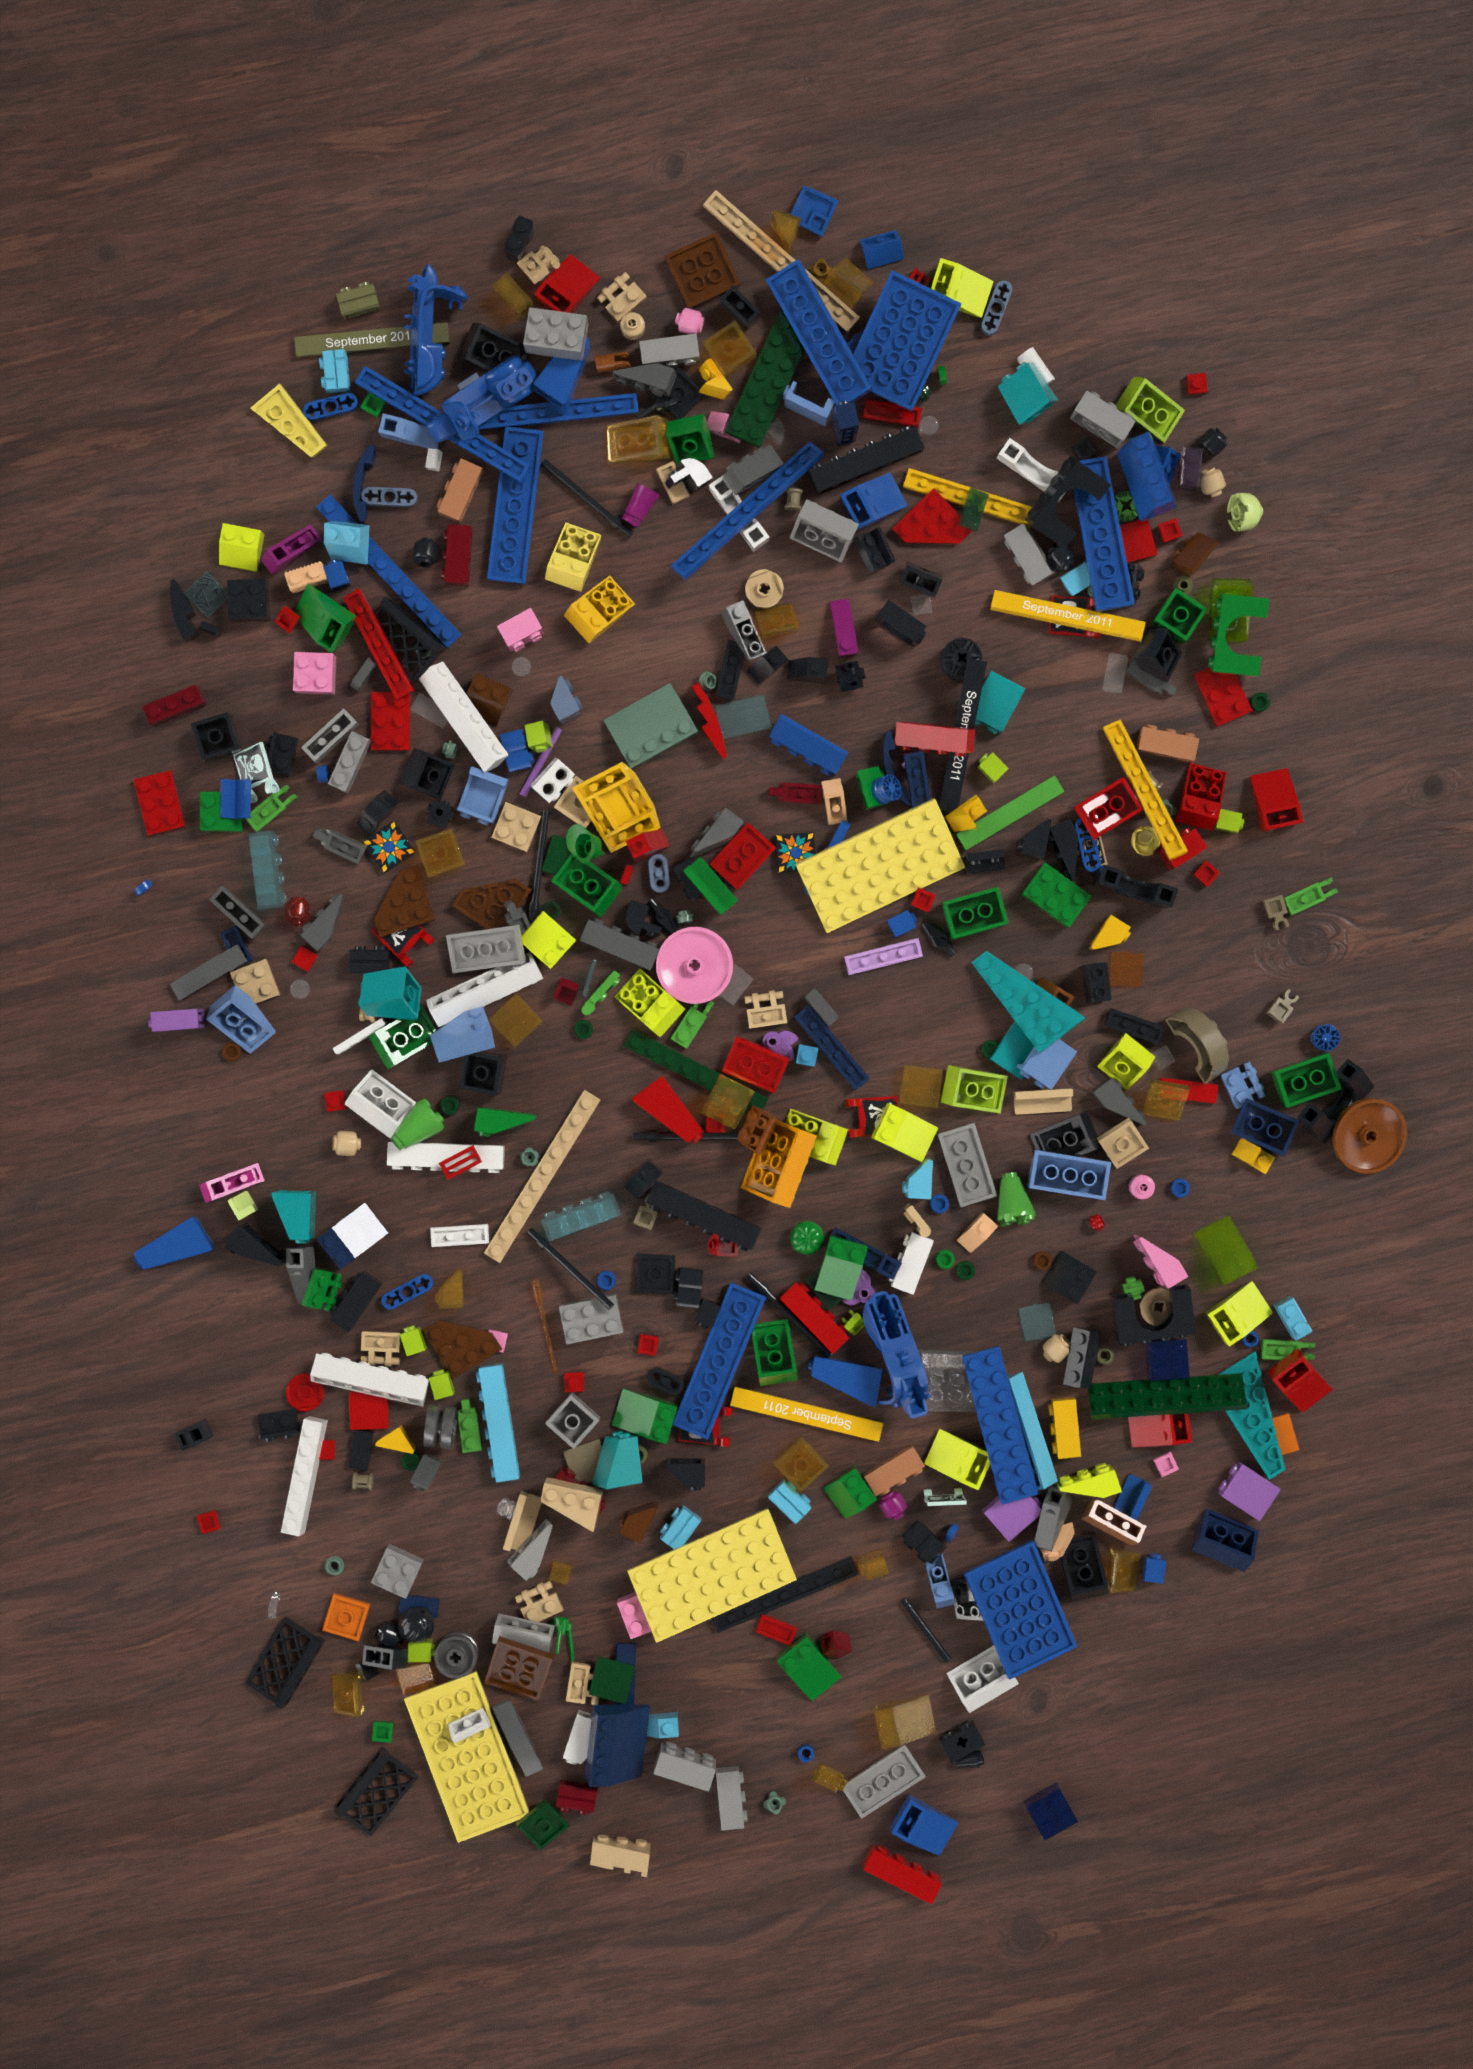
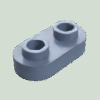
M655 854L649 859L648 863L650 884L655 892L663 893L670 885L668 862L663 855ZM656 861L662 862V866L660 868L655 867L654 864ZM658 880L664 881V885L662 887L657 886L656 883Z

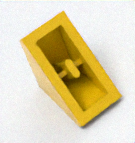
M402 1425L378 1439L375 1445L411 1454L416 1449Z

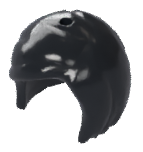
M426 1607L408 1608L398 1621L397 1629L400 1636L410 1643L426 1642L434 1631L433 1615Z

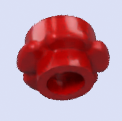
M1097 1213L1090 1216L1091 1220H1089L1092 1229H1097L1101 1232V1229L1106 1226L1100 1214Z

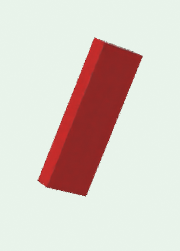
M866 398L862 419L902 426H916V428H919L922 408L914 407L911 412L894 403Z
M1161 1077L1158 1096L1216 1104L1218 1085L1209 1083L1204 1085L1201 1082Z

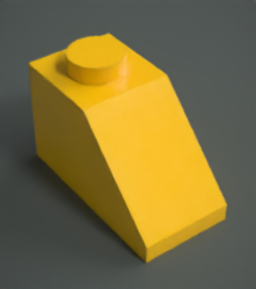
M1109 915L1089 946V949L1094 950L1120 944L1122 941L1126 942L1131 934L1129 932L1131 927L1116 917Z

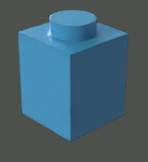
M799 1044L795 1063L815 1067L818 1048Z

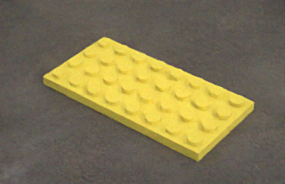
M935 798L795 864L826 933L917 891L918 887H926L965 868Z
M768 1508L627 1570L656 1643L797 1580Z
M477 1670L465 1677L449 1680L404 1698L458 1843L520 1820L530 1812ZM483 1708L489 1718L491 1727L454 1743L448 1724Z

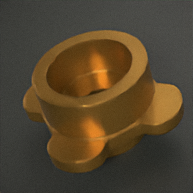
M819 259L809 269L810 273L814 274L820 282H823L827 275L832 274V268L828 266L824 259Z

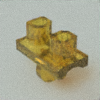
M820 1762L818 1763V1769L814 1771L815 1775L811 1779L836 1793L838 1789L843 1791L847 1784V1780L843 1778L844 1774Z

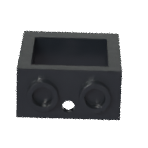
M889 599L875 620L912 647L915 643L919 645L927 633L924 631L926 628L925 624Z

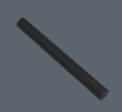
M907 1597L900 1601L945 1663L950 1662L952 1658Z

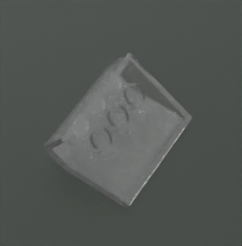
M918 1350L928 1378L929 1390L927 1394H931V1398L926 1399L928 1411L976 1412L961 1357L973 1352Z

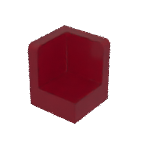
M562 977L553 999L572 1005L580 984Z
M832 1630L820 1637L823 1656L839 1659L852 1652L848 1633Z

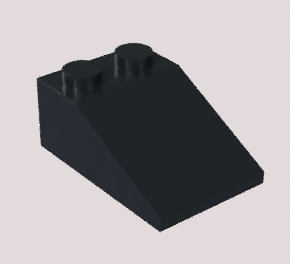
M472 323L458 359L482 371L489 372L513 355L517 354L522 360H525L528 353H525L523 344L481 323Z
M1087 1110L1030 1134L1036 1150L1078 1157L1101 1146L1097 1140L1098 1135Z
M246 1222L239 1224L224 1241L227 1245L226 1249L232 1254L236 1253L240 1256L276 1266H282L286 1263V1258Z
M1095 1533L1073 1537L1064 1555L1061 1557L1071 1602L1107 1595L1109 1593V1585Z

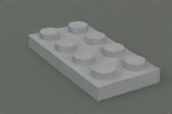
M520 925L446 935L452 973L526 963Z
M975 1123L937 1134L960 1207L996 1197L997 1193Z
M903 1743L840 1786L862 1819L926 1776L905 1743Z

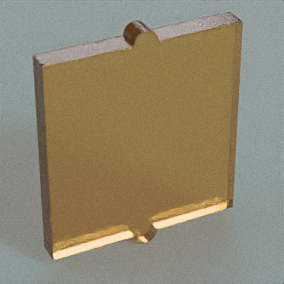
M1129 951L1111 952L1110 985L1124 986L1125 988L1128 986L1142 987L1143 953H1129Z
M430 1662L410 1664L405 1669H396L399 1678L398 1683L401 1685L403 1695L420 1692L436 1686L434 1680L435 1673L432 1672Z

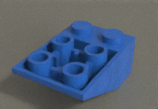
M891 472L860 484L840 494L839 498L849 519L859 524L856 530L857 533L908 507Z
M908 1794L890 1825V1830L893 1835L907 1843L940 1856L959 1822L913 1795Z

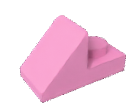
M711 411L707 421L710 432L740 444L741 440L725 433L731 419L729 414Z

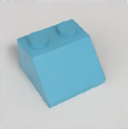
M340 521L324 523V545L330 559L368 564L370 525Z
M925 1159L906 1176V1181L902 1182V1192L907 1198L931 1199L933 1160Z

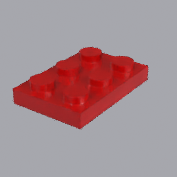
M1211 667L1194 674V678L1216 727L1253 711L1237 674L1210 671Z
M371 692V750L410 751L411 693L396 700L392 692Z
M171 770L133 779L148 836L186 827Z
M747 822L709 865L738 891L776 847Z
M736 1036L722 1072L775 1093L790 1057Z

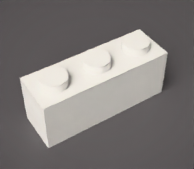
M912 1231L910 1235L906 1234L903 1241L904 1251L903 1253L899 1252L897 1260L902 1262V1265L894 1280L889 1278L892 1287L914 1295L934 1240L922 1237L920 1234Z

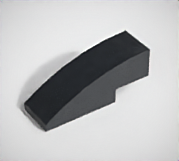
M172 579L170 581V601L173 618L183 641L188 643L200 636L191 621V618L197 614L179 583Z

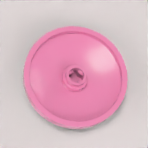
M688 927L676 931L664 941L657 955L656 970L662 987L673 998L688 1004H702L715 999L726 989L732 977L733 958L728 945L718 934L706 928Z

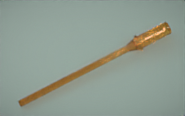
M539 1279L531 1281L535 1301L540 1309L553 1371L558 1373L543 1309L544 1297L542 1296Z

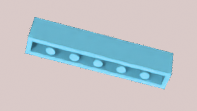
M503 1363L480 1366L478 1368L479 1371L476 1372L477 1383H481L482 1390L479 1391L480 1402H484L485 1409H482L483 1421H487L488 1428H485L486 1440H490L491 1446L488 1447L489 1459H493L491 1475L492 1478L496 1479V1483L516 1480L520 1478Z
M1023 1372L1008 1374L1007 1377L1037 1490L1045 1489L1058 1482Z

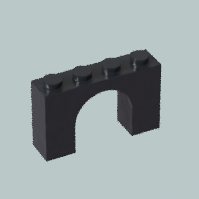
M1070 456L1064 461L1058 474L1051 479L1046 491L1039 496L1036 505L1029 510L1025 520L1059 545L1067 547L1076 532L1058 519L1056 505L1059 498L1070 489L1080 488L1101 500L1111 484L1083 463Z
M1108 865L1100 866L1096 872L1093 886L1162 909L1173 907L1178 888L1162 883L1153 884L1122 874L1123 870Z
M1349 1059L1335 1073L1342 1084V1089L1335 1101L1323 1111L1309 1103L1298 1115V1119L1308 1132L1323 1144L1333 1135V1129L1340 1114L1350 1104L1364 1099L1375 1087L1363 1069Z
M1182 1284L1168 1289L1170 1300L1169 1315L1163 1323L1153 1327L1144 1326L1137 1321L1134 1298L1131 1293L1111 1295L1118 1343L1123 1346H1132L1135 1342L1151 1343L1155 1339L1170 1340L1174 1336L1189 1337L1191 1334L1196 1333L1190 1287L1187 1284Z

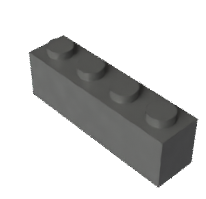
M594 918L593 921L588 920L580 938L581 942L647 970H652L660 950L657 948L658 944L648 940L646 943L639 941L640 937L629 933L628 936L622 934V929L613 925L611 928L603 926L605 922Z

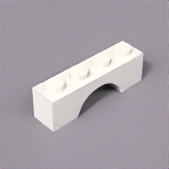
M1009 438L997 456L999 461L1044 492L1050 485L1051 479L1058 474V471L1051 470L1037 462L1024 447Z
M722 476L709 485L710 492L727 515L742 502L739 495L733 493ZM755 518L739 532L753 552L769 541L768 534Z

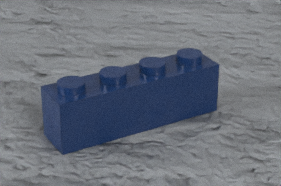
M842 401L838 403V406H835L832 427L837 446L856 441L859 421L854 402Z

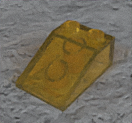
M656 415L607 425L609 463L650 462L669 459L670 445L666 437L667 422L669 420Z
M929 1695L872 1706L881 1749L901 1746L936 1733Z

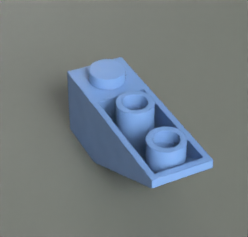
M383 413L378 431L381 437L427 449H438L439 443L434 440L428 427Z
M941 1553L932 1564L925 1563L936 1609L955 1604L943 1553Z

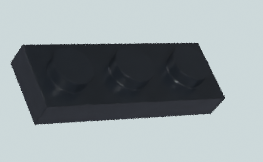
M728 639L716 691V697L735 700L744 659L743 651L737 642Z
M1110 1008L1104 1024L1105 1027L1127 1033L1157 1045L1160 1044L1165 1030V1026Z

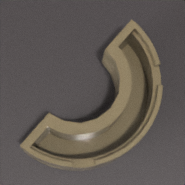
M1189 1007L1181 1008L1165 1019L1174 1035L1186 1038L1195 1048L1198 1055V1065L1195 1067V1070L1204 1085L1227 1069L1229 1063L1227 1040L1221 1035L1215 1021L1210 1020L1200 1011Z

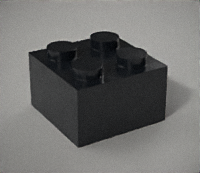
M266 579L227 580L229 620L232 622L271 621L269 582Z
M229 712L191 723L199 752L204 762L207 763L243 750L232 714Z
M487 1051L465 1055L459 1088L495 1096L499 1095L502 1091L508 1056Z

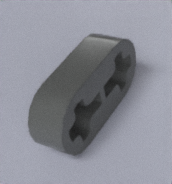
M370 656L365 661L350 684L358 692L364 687L378 666L373 657Z

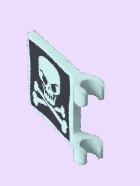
M259 742L233 755L240 780H251V803H255L258 800L252 788L265 783L266 793H277L279 791V786L271 772L263 742Z
M954 1488L955 1494L932 1495L931 1489H924V1502L927 1503V1506L967 1504L962 1488Z

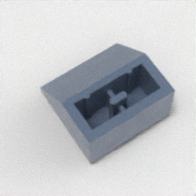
M562 676L558 677L550 703L561 725L580 716V709L583 708L578 697L572 696L571 692L574 690L568 678L564 680Z

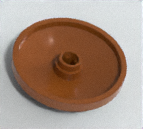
M1364 1098L1350 1104L1338 1117L1332 1135L1333 1148L1338 1159L1351 1170L1363 1174L1377 1173L1390 1167L1400 1157L1407 1140V1125L1402 1113L1393 1104L1380 1098Z

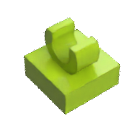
M850 1310L849 1313L852 1315V1318L849 1321L842 1318V1321L845 1323L844 1327L855 1336L865 1325L863 1317L857 1312L854 1313Z

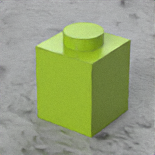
M542 720L525 725L528 747L540 753L545 752L547 748L553 747L550 728L547 723Z
M993 752L990 755L986 753L978 761L980 765L977 767L993 784L1009 769Z
M1220 809L1219 820L1214 829L1234 834L1238 833L1244 825L1243 814Z
M412 1325L403 1328L404 1332L400 1334L407 1356L427 1349L420 1327L415 1328Z
M444 1369L432 1372L433 1375L429 1377L434 1399L438 1400L454 1395L455 1390L450 1373L448 1371L444 1372Z
M433 1638L428 1639L424 1643L408 1642V1662H431L436 1650Z

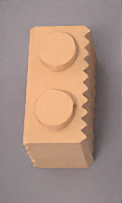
M319 561L318 563L315 562V564L311 563L307 567L304 566L303 568L300 567V569L297 568L296 570L293 569L292 571L285 572L290 591L293 594L304 591L308 583L313 587L329 583L323 563Z

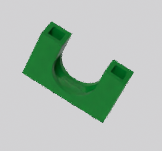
M1220 593V597H1217L1215 604L1218 614L1213 620V628L1216 629L1215 636L1211 637L1210 647L1213 648L1212 655L1208 659V667H1211L1210 671L1259 676L1262 657L1233 652L1226 642V631L1233 620L1242 616L1267 618L1269 598Z

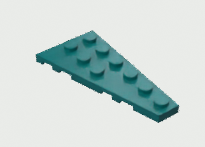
M988 951L971 962L1040 1054L1087 1019Z
M1253 1351L1217 1375L1242 1373L1247 1409L1228 1410L1225 1412L1266 1477L1270 1480L1286 1469L1278 1444L1256 1351Z

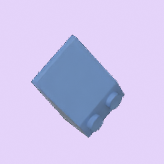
M236 985L210 1006L206 1018L207 1021L250 1054L276 1032L251 997Z
M483 1007L464 1011L430 1035L439 1062L495 1048L492 1030Z

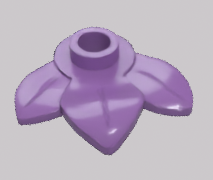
M786 1030L780 1033L769 1031L763 1036L762 1042L764 1047L790 1057L789 1061L794 1059V1051L791 1045L798 1040V1037ZM773 1038L776 1040V1042L774 1044H770L769 1040Z
M861 1270L852 1301L840 1298V1300L848 1305L869 1301L875 1293L874 1288L871 1286L870 1275L866 1271ZM863 1290L868 1292L867 1297L862 1296Z

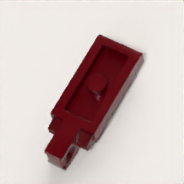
M779 783V788L769 787L768 796H778V801L788 803L821 805L822 785Z

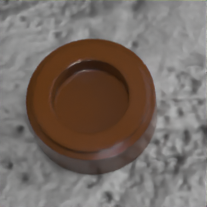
M230 1042L223 1047L222 1053L226 1060L237 1061L241 1058L243 1050L237 1043Z
M1039 1251L1033 1256V1264L1037 1269L1047 1270L1051 1267L1053 1260L1048 1252Z

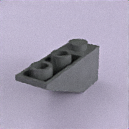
M657 363L613 371V376L617 383L627 386V384L633 385L634 388L640 391L649 390L659 397L663 395L669 397L677 377L674 368Z
M744 601L726 607L721 612L728 631L747 659L750 661L767 654Z
M727 808L722 813L718 811L712 819L714 824L711 827L708 825L701 834L704 836L702 840L699 841L697 839L691 847L693 852L690 857L694 858L729 843L744 821Z
M337 894L334 895L328 902L330 905L326 909L322 908L315 915V921L312 924L308 922L302 928L303 933L301 936L318 952L333 939L345 899L343 894L339 896Z
M1108 1078L1091 1091L1102 1107L1123 1117L1130 1118V1120L1145 1126L1147 1124L1144 1121L1146 1119L1145 1115L1140 1109L1136 1110L1134 1108L1133 1099L1128 1094L1124 1095L1121 1091L1123 1087L1117 1079Z
M314 1246L286 1248L287 1270L298 1303L303 1302L313 1268H315Z
M425 1452L410 1481L413 1487L420 1491L428 1490L443 1460Z
M1050 1486L1043 1502L1034 1541L1037 1548L1052 1552L1073 1502L1069 1492H1063L1059 1488Z

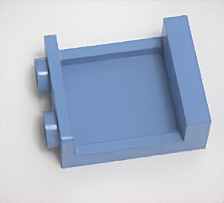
M793 381L791 386L787 385L783 394V400H785L784 407L826 427L834 410V400L828 398L824 408L795 395L797 382Z
M471 766L467 784L456 810L460 812L459 816L467 819H470L471 816L478 818V823L487 826L489 823L494 824L509 780L489 772L484 773L483 770Z
M1059 1039L1041 1054L1034 1047L1022 1065L1018 1063L1016 1067L1021 1070L1020 1074L1027 1079H1030V1077L1035 1079L1034 1084L1044 1090L1047 1087L1052 1090L1077 1051Z

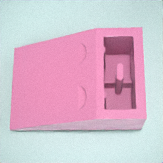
M1136 1234L1133 1235L1135 1247L1138 1251L1144 1253L1145 1257L1143 1260L1148 1268L1154 1270L1153 1277L1158 1284L1169 1289L1188 1277L1178 1259Z

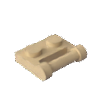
M908 1203L903 1207L905 1209L903 1214L911 1224L913 1222L916 1223L917 1232L922 1237H928L931 1234V1229L914 1207Z

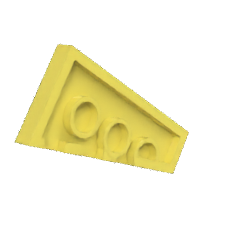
M278 384L250 408L312 458L328 446L281 384Z

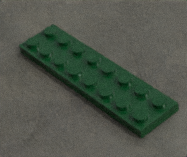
M782 308L725 430L726 434L757 448L762 446L782 402L784 391L787 385L790 384L805 351Z
M1242 1373L1092 1383L1091 1388H1088L1091 1420L1247 1409Z

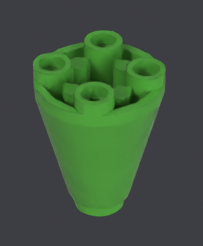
M425 1098L421 1101L419 1100L393 1133L391 1141L399 1150L406 1149L442 1132L444 1129L442 1123L444 1119L438 1112L434 1113L431 1110V1105Z
M1016 1172L1003 1174L1000 1183L997 1216L1000 1227L1010 1226L1014 1222H1018V1225L1029 1224V1221L1035 1220L1036 1214L1020 1177L1017 1176Z

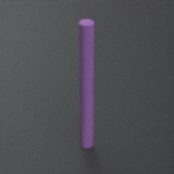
M556 726L551 734L552 746L555 745L562 732V729ZM553 747L547 748L545 752H541L519 793L520 795L527 797L531 789V783L537 778Z

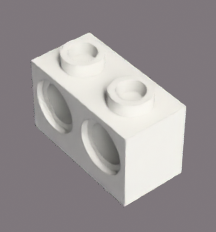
M555 757L530 786L547 802H554L561 795L560 791L564 786L568 787L573 782L572 777L575 774ZM563 769L565 772L564 777L557 779L556 772ZM548 783L551 784V791L544 793L543 786Z

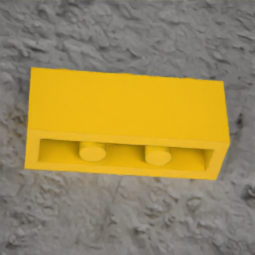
M1074 1397L1051 1399V1404H1048L1049 1416H1052L1053 1423H1050V1433L1054 1435L1055 1441L1052 1442V1453L1056 1454L1058 1459L1081 1457L1076 1399Z

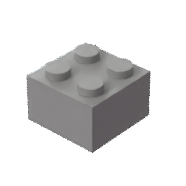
M571 1392L546 1420L545 1424L574 1449L600 1421V1416Z
M389 1544L371 1583L406 1599L424 1559Z

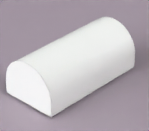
M1033 347L1017 358L1019 364L1033 362L1047 384L1055 380Z
M481 1708L449 1723L448 1727L453 1742L457 1743L491 1727L485 1710Z

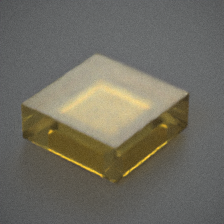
M554 1560L549 1580L567 1585L572 1565Z

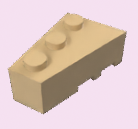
M547 1477L544 1482L540 1502L594 1532L603 1489Z
M607 1835L594 1836L590 1865L611 1870L614 1867L624 1868V1873L630 1874L631 1870L642 1872L641 1876L647 1877L650 1843L643 1839L630 1841L625 1837L613 1839Z

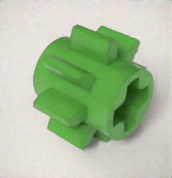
M1134 1276L1125 1278L1126 1283L1122 1284L1123 1292L1131 1293L1134 1300L1140 1299V1294L1145 1292L1141 1279L1136 1280Z

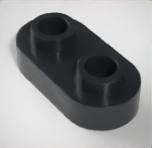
M654 1367L647 1374V1380L651 1386L668 1394L678 1395L683 1390L684 1382L682 1378L667 1370ZM655 1373H658L661 1377L660 1379L655 1380L653 1378V1375ZM671 1382H677L678 1386L676 1388L671 1387Z

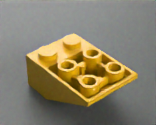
M608 576L571 604L564 616L590 644L630 610L635 603L613 578Z

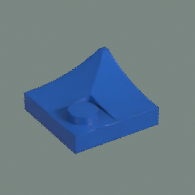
M803 186L788 221L823 237L839 200Z

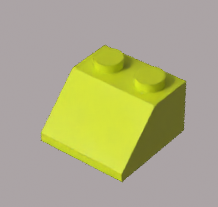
M223 523L219 541V565L258 572L265 534L261 530Z
M544 911L521 935L523 945L550 969L576 941Z
M1125 1033L1097 1067L1113 1080L1117 1079L1122 1087L1128 1090L1149 1069L1155 1056Z

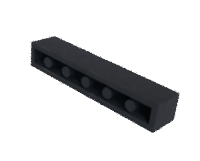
M910 426L904 427L896 435H893V433L887 434L879 442L871 441L864 445L865 448L860 450L854 448L841 458L838 455L829 459V463L824 465L818 463L812 466L809 476L817 495L923 452L925 447L916 426L912 428Z
M655 1181L646 1203L650 1204L649 1208L658 1212L662 1209L668 1212L667 1216L676 1220L678 1217L684 1219V1223L693 1228L697 1225L703 1228L702 1232L708 1235L717 1234L720 1236L719 1239L729 1244L732 1241L738 1244L737 1248L746 1252L748 1249H754L762 1231L761 1227L660 1181Z

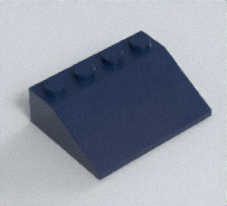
M649 1704L593 1705L585 1778L589 1787H609L642 1776L650 1710Z

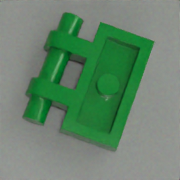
M313 1268L302 1305L321 1309L323 1302H325L324 1310L331 1311L333 1305L336 1304L337 1299L335 1297L338 1288H341L343 1275L335 1273L334 1279H331L332 1272ZM328 1286H331L329 1294L326 1296Z

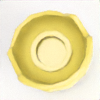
M1149 825L1138 827L1131 837V845L1142 856L1153 855L1154 851L1160 846V841L1153 827Z

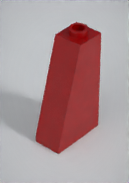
M662 829L643 832L626 840L635 862L670 847Z
M663 1076L632 1098L637 1105L687 1143L691 1144L693 1142L696 1144L703 1138L702 1135L705 1132Z

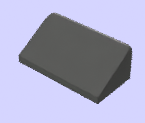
M813 989L804 996L805 1000L827 1026H830L838 1019L836 1012L816 989Z

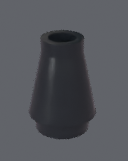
M975 1750L956 1760L957 1768H980V1766L984 1765L982 1750Z

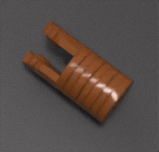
M620 352L594 356L596 373L630 368V363L626 361L628 360L629 353Z

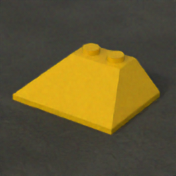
M623 762L572 787L610 853L626 846V840L643 832L660 829L652 800L636 773Z

